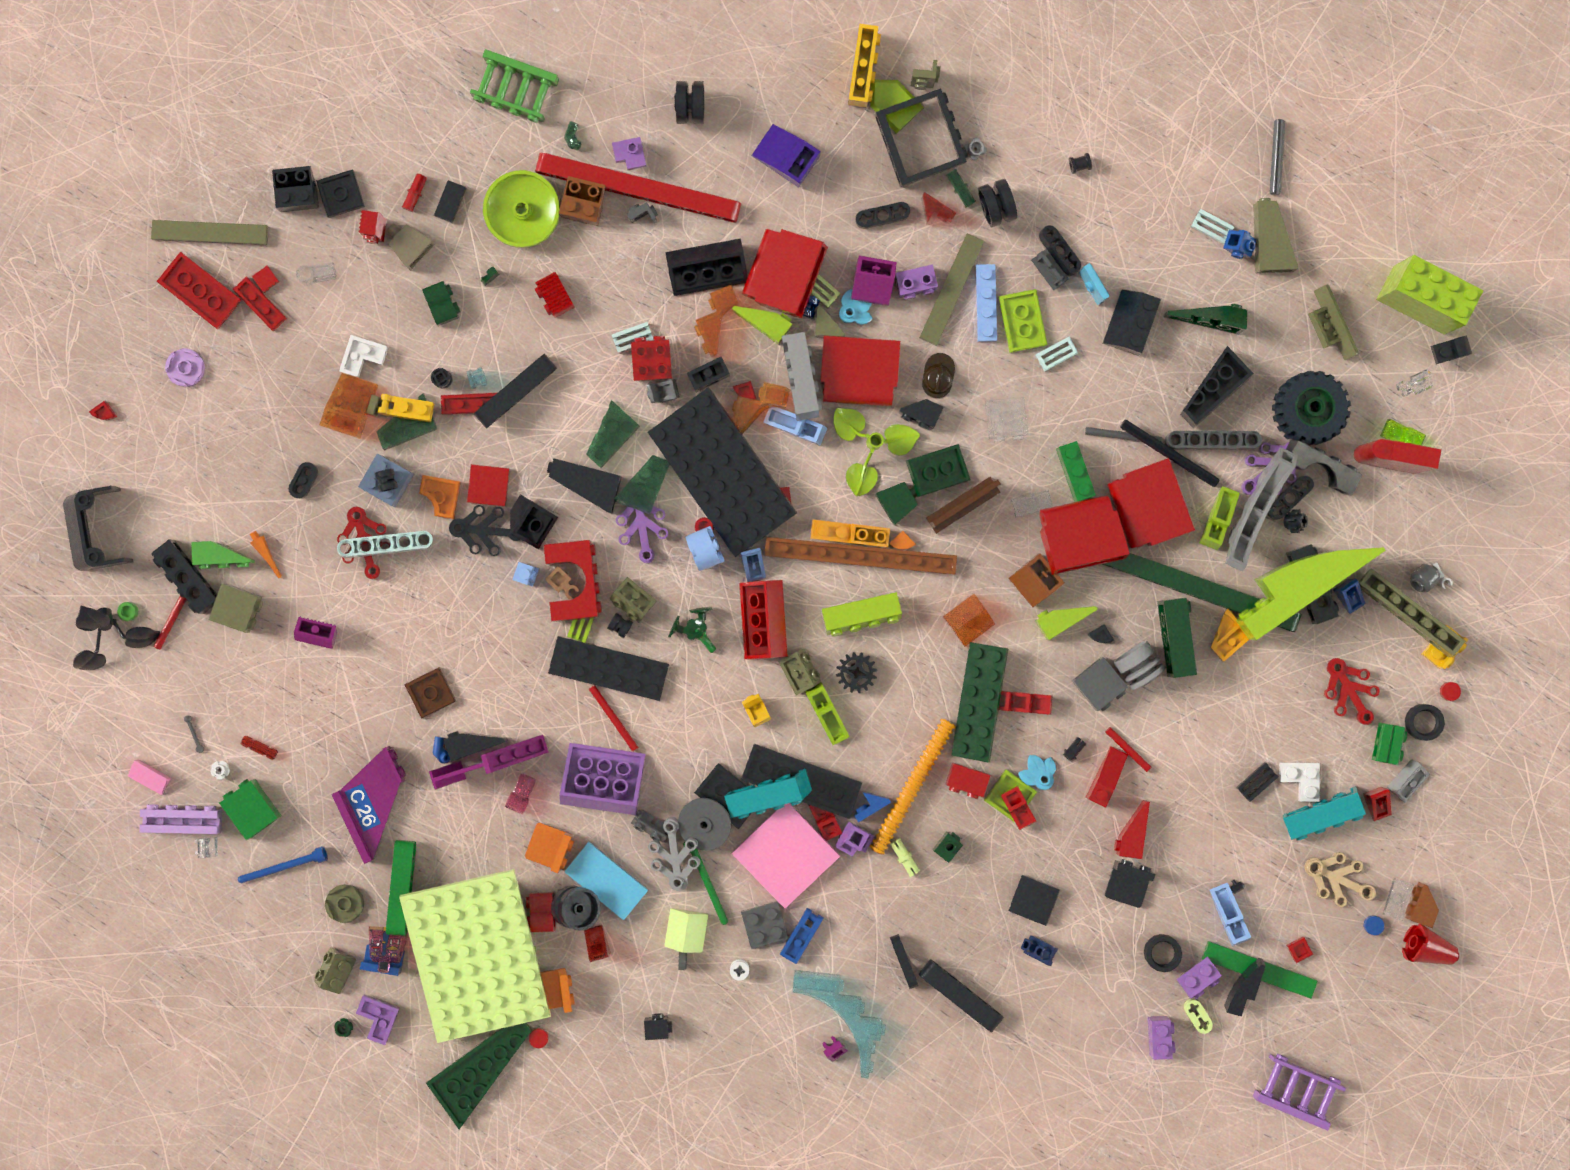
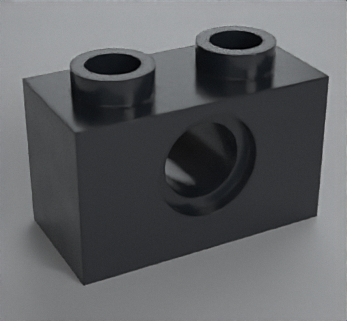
M722 356L687 373L696 393L730 377Z

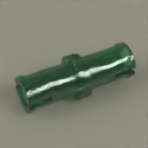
M957 169L946 175L955 189L954 193L959 195L965 208L976 202L967 188L968 184L964 183Z

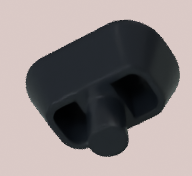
M1235 879L1231 881L1233 883V886H1231L1233 894L1244 889L1245 884L1241 881L1238 883Z

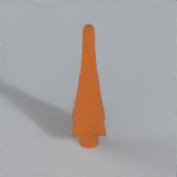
M257 531L252 532L250 536L253 541L250 544L264 558L276 576L281 578L282 575L273 560L264 535L259 536Z

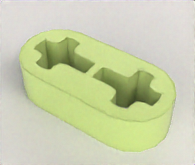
M1188 999L1184 1003V1011L1193 1026L1202 1034L1209 1033L1212 1030L1213 1023L1202 1004L1196 999ZM1190 1004L1198 1005L1196 1007L1197 1015L1192 1010L1189 1011L1191 1008ZM1200 1017L1204 1022H1207L1205 1029L1199 1027L1201 1025L1198 1020Z

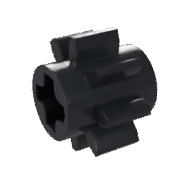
M1292 509L1291 512L1284 516L1283 523L1285 528L1290 529L1291 533H1300V531H1304V528L1307 527L1308 518L1306 514L1301 513V509Z

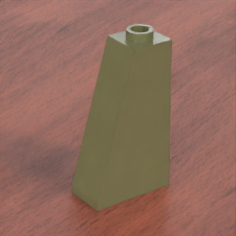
M1261 198L1253 205L1254 238L1257 239L1255 244V273L1295 272L1298 269V264L1277 201H1271V198Z

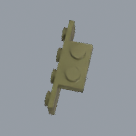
M1329 284L1314 290L1321 308L1308 315L1323 349L1337 343L1344 360L1358 355L1359 351Z

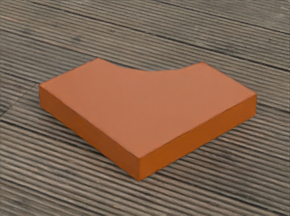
M422 475L419 494L426 496L432 502L434 516L455 519L461 482Z

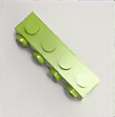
M897 592L823 608L822 616L827 636L835 637L842 635L845 631L858 632L863 627L876 628L885 622H888V624L897 623L899 619H902V611Z

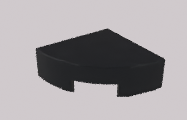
M1105 624L1088 633L1092 640L1099 643L1114 641Z

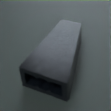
M553 458V462H549L547 473H549L551 479L606 512L613 513L622 479L620 475Z

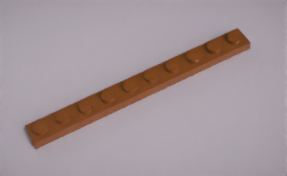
M766 537L764 555L768 557L953 575L956 574L957 555Z

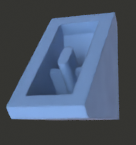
M757 548L741 552L740 555L747 582L766 578L761 549Z

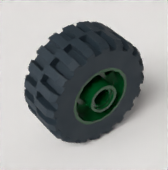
M1307 371L1291 377L1286 383L1282 384L1278 389L1279 392L1274 396L1275 404L1272 405V411H1275L1273 420L1278 422L1279 426H1277L1279 432L1283 431L1285 433L1284 437L1287 439L1305 440L1304 443L1309 444L1308 446L1318 445L1338 436L1341 433V429L1346 427V419L1350 418L1351 414L1348 411L1351 401H1347L1346 398L1349 394L1347 390L1343 391L1341 388L1343 384L1340 380L1336 382L1333 375H1325V372Z

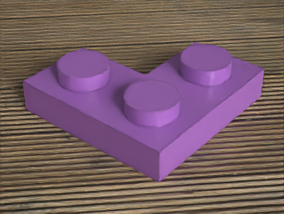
M364 994L356 1014L374 1020L367 1039L386 1045L400 1008Z

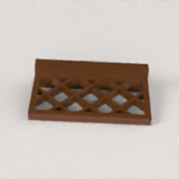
M990 476L926 517V520L937 534L999 494L1000 490L997 486L1001 485L999 480L993 481Z

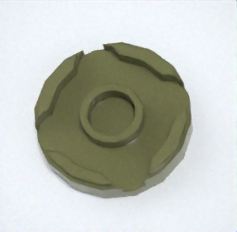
M348 884L338 885L330 890L325 900L327 914L331 919L340 923L352 922L360 916L364 907L363 895L359 889Z

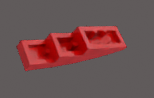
M1002 691L999 710L1051 715L1053 695Z

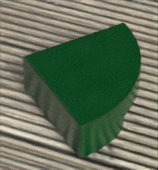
M491 267L486 271L487 275L481 277V282L486 286L500 274L494 267Z

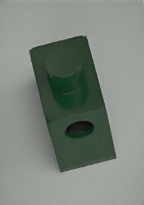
M905 482L875 494L893 525L897 524L918 506L915 500L917 494L914 485L908 488Z

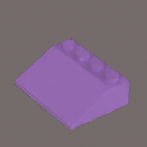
M570 743L559 795L560 804L636 815L645 754Z

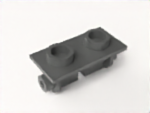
M1047 249L1031 259L1053 291L1069 280Z
M638 810L635 815L636 817L631 822L634 825L633 827L640 832L648 833L651 839L664 843L668 836V833L663 828L664 822L658 819L654 825L651 823L654 816L644 810Z

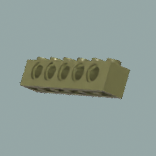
M1373 569L1368 570L1360 579L1359 585L1363 592L1447 657H1453L1466 642Z

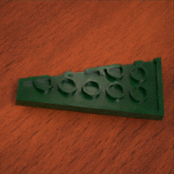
M527 1023L499 1029L426 1082L459 1130L532 1031Z

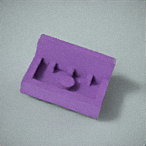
M1206 957L1176 980L1190 999L1193 997L1197 999L1205 993L1203 989L1207 986L1212 988L1220 982L1218 978L1222 975L1210 959Z

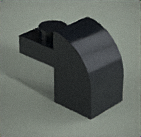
M1467 335L1430 346L1436 365L1472 354Z

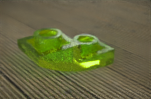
M1387 419L1380 437L1386 440L1422 446L1426 435L1392 419Z

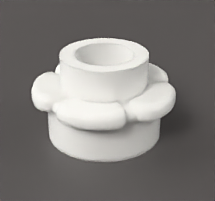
M216 761L212 764L211 775L222 780L225 776L229 775L230 769L225 761Z

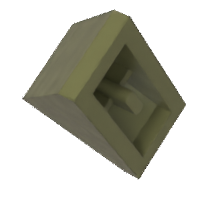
M821 306L817 307L815 337H845V333Z

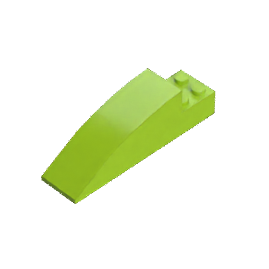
M1384 547L1328 551L1307 556L1270 570L1254 579L1267 598L1257 601L1254 604L1256 607L1253 609H1246L1238 615L1240 618L1236 622L1249 640H1258L1386 550Z

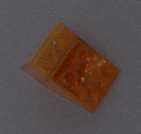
M341 373L325 406L319 425L361 439L369 415L366 413L371 396L376 394L378 384Z

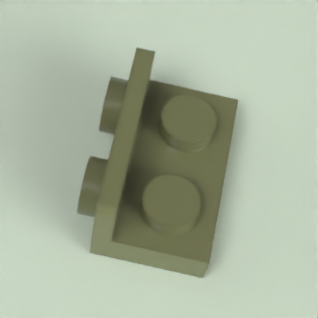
M629 577L619 585L610 597L615 607L622 609L631 620L638 623L657 602Z
M804 648L778 661L795 695L821 682L820 674L814 668L811 657Z

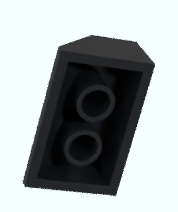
M1121 289L1102 344L1136 356L1141 355L1161 299L1146 293Z

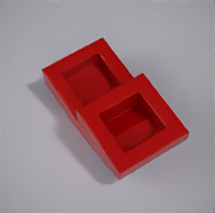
M1018 786L1001 795L1019 831L1036 822Z
M809 805L820 832L826 841L842 834L833 813Z

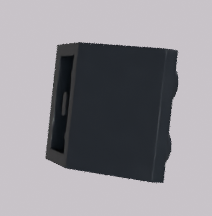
M311 166L272 170L276 209L280 212L319 208L317 187Z

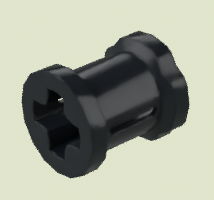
M1085 153L1084 156L1077 158L1069 157V166L1072 174H1076L1077 171L1084 169L1092 170L1089 153Z

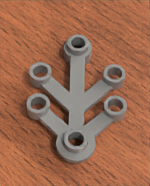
M669 817L664 822L663 828L668 833L670 852L662 847L658 840H652L648 845V849L652 853L657 852L672 865L673 871L666 867L660 858H656L651 862V868L654 871H660L669 878V885L672 889L682 891L688 885V875L700 865V859L692 856L682 872L680 864L690 851L695 850L698 846V841L695 838H689L685 843V847L679 853L676 832L679 829L678 819ZM668 824H671L673 829H669ZM689 842H693L694 847H691ZM652 844H656L657 849H654ZM691 860H695L697 865H693ZM654 862H658L660 867H656ZM675 880H679L681 884L678 885Z

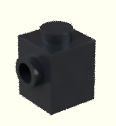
M663 1013L652 1014V1017H645V1040L669 1038V1033H673L672 1021H668V1016H664Z

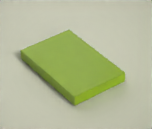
M1033 289L999 296L998 299L1009 353L1047 346L1037 290Z

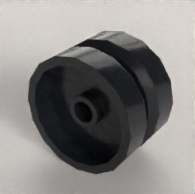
M676 81L674 107L677 124H687L689 112H692V122L694 124H704V81H694L691 93H689L687 81Z
M1006 179L995 181L993 188L988 184L978 187L981 207L986 221L991 228L1000 225L1002 217L1007 222L1018 218L1014 197Z
M574 885L565 886L560 889L553 897L551 903V913L554 920L560 926L577 931L587 930L592 927L598 920L601 912L598 896L592 890Z

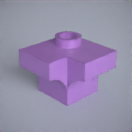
M640 137L612 143L616 163L625 162L627 170L646 167Z
M848 822L835 847L853 857L857 850L867 851L874 835Z

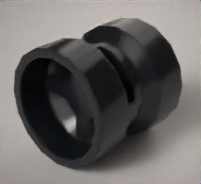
M437 368L431 373V381L438 388L446 389L452 384V375L446 369Z
M386 469L375 473V477L379 481V492L398 488V484L394 480V469Z
M616 613L607 629L611 632H617L618 636L624 639L633 622L624 620L622 615Z

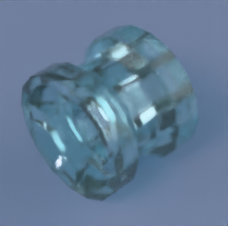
M482 367L477 368L475 371H467V377L472 389H476L479 385H487Z

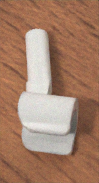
M1438 563L1433 564L1439 571V587L1446 589L1444 586L1445 580H1447L1448 585L1452 586V580L1444 576Z

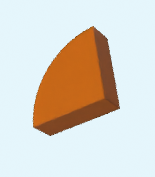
M904 531L900 532L889 543L890 546L901 550L909 549L916 545Z

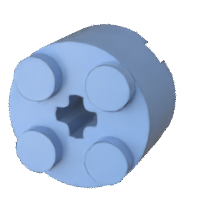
M711 526L685 537L699 571L725 562L722 552L717 551L720 549L717 539H712L714 533Z

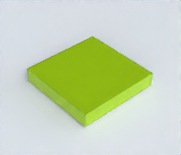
M1005 769L984 801L1014 822L1001 795L1018 786L1028 805L1037 791Z

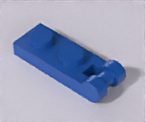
M806 908L780 955L797 964L824 917L819 914L817 916L812 913L811 909ZM807 919L814 922L811 927L805 924Z

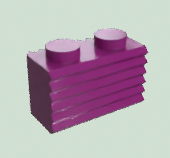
M301 616L298 617L294 630V639L296 641L333 649L337 636L335 624L332 626V624L309 620V618L305 619V617L301 618Z

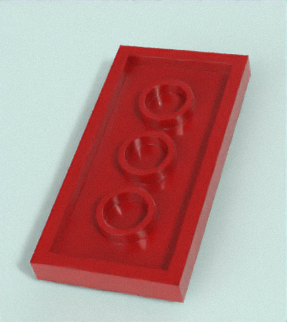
M179 252L157 280L160 285L218 330L242 301V299L182 252Z

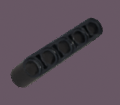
M544 353L474 413L475 417L487 429L552 374L557 367Z
M930 959L918 974L991 1033L1003 1020L1004 1017L933 960Z

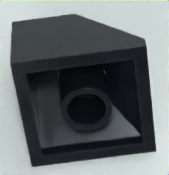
M520 494L510 510V534L539 550L558 517Z

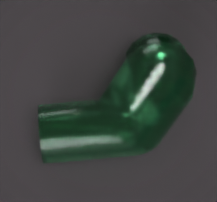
M572 121L569 122L564 139L570 149L579 150L582 143L575 135L579 125Z

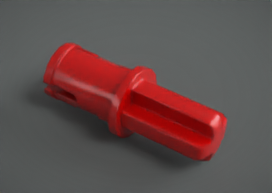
M416 174L411 188L407 189L408 194L402 208L410 212L414 211L419 197H422L421 191L427 180L426 176Z

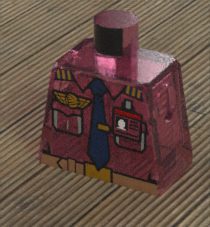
M369 926L370 958L372 962H379L378 972L388 973L390 963H400L408 933L407 936L387 935L386 927Z

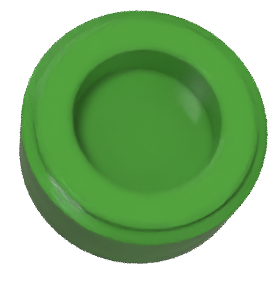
M132 602L120 604L117 610L119 618L124 621L134 620L139 612L138 607Z

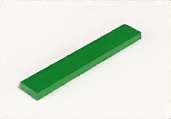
M1210 941L1207 942L1202 956V960L1208 957L1213 964L1241 974L1257 960V958ZM1264 961L1266 966L1261 981L1312 999L1317 980Z

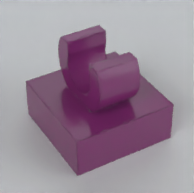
M832 1036L833 1045L828 1046L823 1042V1047L826 1049L823 1052L831 1062H834L848 1050L844 1044Z

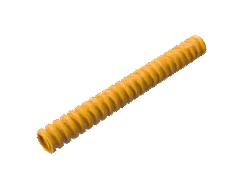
M940 719L941 723L937 725L938 729L934 730L935 734L931 735L932 739L928 741L929 745H926V750L922 751L924 754L920 755L919 758L921 759L920 761L917 760V766L913 767L914 771H911V777L908 776L909 780L905 782V787H902L903 791L899 792L900 796L896 798V803H893L894 807L890 808V813H887L888 817L884 819L885 823H882V828L878 829L879 833L875 835L876 839H873V844L869 845L873 851L881 855L885 854L884 850L888 849L887 845L891 843L890 839L894 838L893 834L897 833L896 829H899V823H902V818L906 817L905 813H908V807L911 808V802L915 801L916 793L920 792V786L923 787L922 783L926 781L925 777L929 776V770L932 771L931 767L935 765L934 761L938 760V755H941L940 751L944 749L943 745H946V740L950 739L949 735L953 733L952 729L956 727L945 719Z

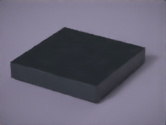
M353 169L316 180L328 218L365 207Z

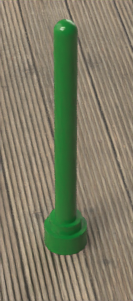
M695 848L690 853L692 856L700 859V865L697 869L721 924L726 925L728 923L726 914L698 849Z

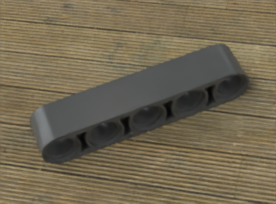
M1173 431L1165 437V444L1172 449L1250 450L1257 448L1262 443V436L1257 431ZM1172 435H1176L1179 438L1178 445L1172 444ZM1191 435H1195L1198 438L1197 445L1191 444ZM1211 435L1217 438L1216 445H1212L1209 442ZM1230 435L1236 438L1235 445L1229 443L1228 438ZM1249 435L1255 438L1254 445L1248 443Z

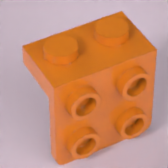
M537 823L525 853V858L550 867L552 872L559 873L561 869H565L568 861L565 856L567 851L571 852L574 845L572 840L573 834L543 823Z
M565 968L540 972L549 1009L563 1007L564 1013L572 1012L571 1005H575L573 993L569 992V987L572 986L571 975H567Z

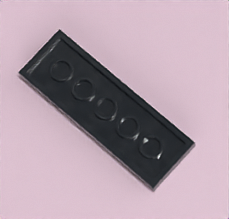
M557 636L548 674L660 701L669 664Z
M754 743L741 780L758 786L759 783L770 779L776 782L777 778L789 773L793 777L799 773V770L806 769L812 791L802 802L850 819L862 782Z

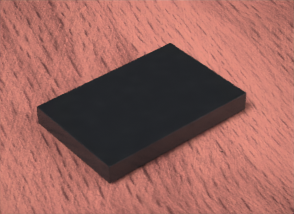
M718 763L694 793L700 798H709L720 803L728 812L731 824L737 829L748 818L738 819V816L731 818L724 796L730 791L746 787V785Z

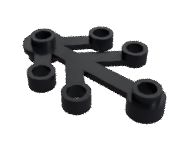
M476 505L473 511L464 519H454L449 525L451 535L457 538L461 537L470 547V552L475 555L481 553L482 547L480 544L475 543L468 533H476L489 549L491 556H498L501 553V548L495 545L488 535L508 536L513 541L521 540L510 534V529L488 527L496 519L504 516L505 512L501 507H495L492 513L477 526L469 524L478 516L481 517L485 514V508L482 505ZM478 507L483 509L481 514L476 513ZM497 509H501L502 514L500 516H496L495 511ZM458 524L462 527L459 532L455 530V526ZM474 545L479 547V551L476 553L472 550ZM493 547L498 548L497 554L492 553L491 550Z

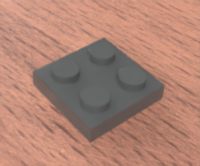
M778 901L741 911L751 949L788 939Z

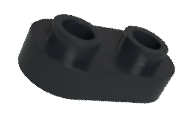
M304 462L298 467L288 488L292 497L302 499L308 495L318 476V469L314 464ZM307 469H311L312 471L311 475L309 476L306 475ZM298 486H302L303 488L302 492L300 493L297 492Z

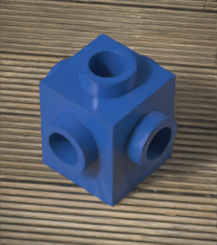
M1229 230L1223 248L1236 259H1243V257L1251 258L1257 239L1250 236L1251 233L1245 230Z

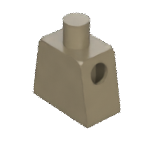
M393 223L386 231L393 238L388 243L389 246L410 271L435 245L428 237L407 224L400 229Z

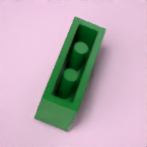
M1077 441L1056 448L1074 502L1096 496Z

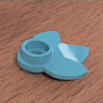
M852 289L845 292L841 299L840 319L845 323L856 322L860 325L869 323L872 320V316L867 311L872 303L851 300ZM846 311H850L852 315H847Z
M1029 755L1028 769L1018 773L1020 779L1028 786L1036 785L1040 790L1050 789L1054 783L1055 762L1051 757L1043 761L1036 755ZM1046 777L1048 782L1043 783L1041 778Z

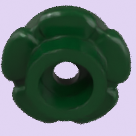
M347 1018L340 1019L334 1025L335 1033L339 1037H348L351 1034V1030H353L352 1022H349Z

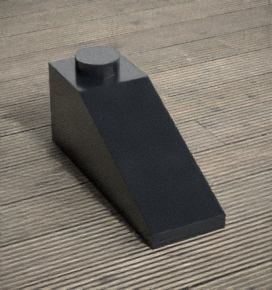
M458 731L447 734L448 739L443 740L451 762L508 741L507 737L465 732L459 734Z

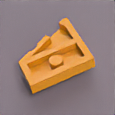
M1229 609L1224 612L1210 646L1222 662L1227 660L1249 640L1236 622L1237 618Z

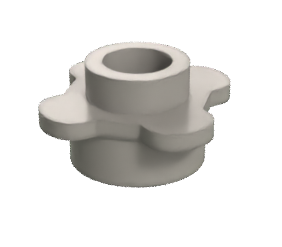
M973 138L970 144H965L964 146L972 160H977L978 156L985 154L987 151L979 138Z

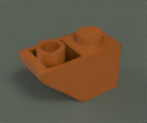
M1418 882L1412 890L1413 898L1411 903L1405 909V918L1433 929L1439 909L1428 885Z

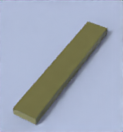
M152 220L151 239L267 245L268 226Z
M968 233L966 234L919 337L920 339L937 346L984 243L983 240Z

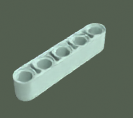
M427 531L344 539L338 543L337 551L343 558L425 550L431 546L433 538ZM425 535L429 538V543L421 545L418 538ZM403 537L408 538L410 545L402 547L399 545V540ZM384 539L388 540L391 544L390 548L386 550L382 549L379 545L380 541ZM362 542H369L371 549L364 552L360 549V545ZM349 544L352 550L350 553L344 554L340 551L341 546Z

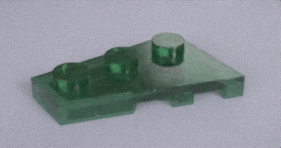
M422 393L417 399L427 401L424 393ZM433 415L431 422L393 417L376 432L385 451L435 431L438 428Z
M612 400L606 415L601 421L602 424L586 453L600 468L609 461L640 427Z
M652 455L615 497L614 501L651 514L670 462Z

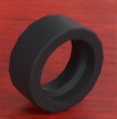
M1429 704L1415 705L1410 708L1405 717V727L1408 733L1419 740L1428 741L1439 737L1445 726L1442 712ZM1421 711H1428L1435 717V727L1429 733H1420L1414 727V718Z
M1165 934L1154 935L1145 944L1144 957L1149 966L1156 971L1170 972L1180 964L1182 949L1179 943L1171 936ZM1159 942H1167L1174 949V957L1168 964H1158L1152 958V949Z

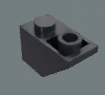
M925 399L902 407L899 414L902 415V419L908 422L914 420L919 423V427L929 430V428L934 429L944 407Z

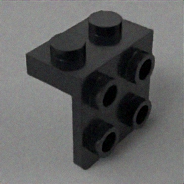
M1122 859L1120 862L1115 860L1105 891V897L1140 908L1143 904L1149 881H1154L1156 874L1151 871L1152 868L1140 865L1139 868L1133 866L1131 861Z

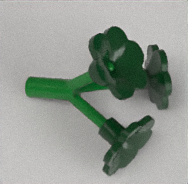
M712 607L689 610L690 613L698 614V618L688 620L686 627L679 625L680 616L677 615L668 637L670 638L675 632L684 633L689 640H700L708 651L713 653L716 647L707 637V625L705 624V613L713 610Z

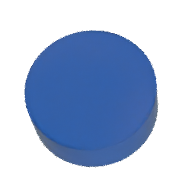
M1371 915L1365 919L1363 925L1367 933L1375 936L1383 932L1384 922L1380 917Z

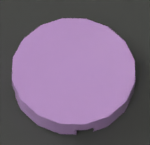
M182 348L169 355L166 360L165 370L170 381L178 386L189 387L194 386L201 380L204 375L205 365L204 360L198 353L191 349Z

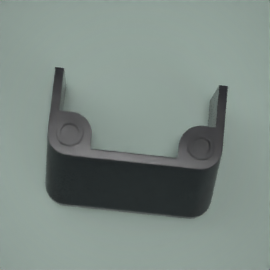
M110 485L82 490L65 498L63 509L73 565L76 569L89 571L133 563L132 558L105 561L103 551L99 548H92L86 510L94 505V496L121 491L120 487Z

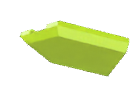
M875 79L874 83H871L873 95L870 107L875 112L915 98L899 80ZM919 103L886 115L889 127L897 134L924 107Z

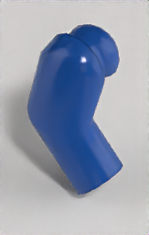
M435 736L433 755L443 764L450 762L449 754L443 748L444 737Z

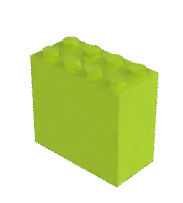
M1412 255L1393 266L1376 300L1445 335L1466 326L1484 290L1416 255Z

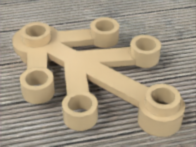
M1336 852L1333 857L1324 860L1310 858L1306 861L1304 869L1309 876L1314 877L1318 888L1316 892L1318 897L1326 899L1330 894L1329 890L1325 888L1322 876L1329 879L1335 895L1334 903L1339 907H1344L1347 904V899L1343 896L1339 884L1358 892L1359 896L1364 900L1369 901L1375 897L1376 891L1371 885H1359L1343 877L1352 872H1361L1363 870L1362 862L1354 860L1350 865L1334 871L1326 869L1328 866L1336 863L1343 864L1346 861V856L1341 852ZM1338 855H1342L1341 861H1337L1336 857ZM1355 863H1359L1360 867L1357 870L1354 869ZM1312 864L1317 865V868L1314 871L1311 870ZM1368 888L1369 893L1364 895L1363 890ZM1325 889L1326 894L1321 896L1320 891ZM1339 898H1343L1342 904H1338Z

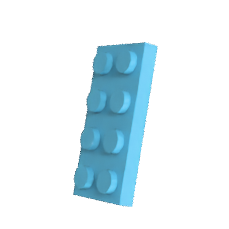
M591 842L585 845L564 871L583 888L592 890L598 896L599 901L622 920H625L648 891L645 886Z

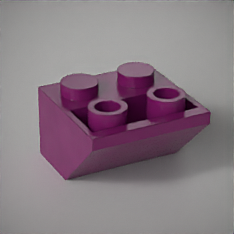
M859 255L855 268L851 300L889 306L897 262Z

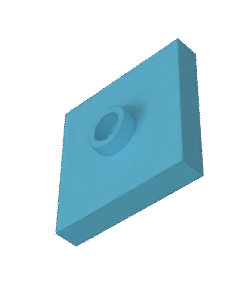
M1090 263L1080 270L1079 275L1097 305H1100L1109 297V294Z

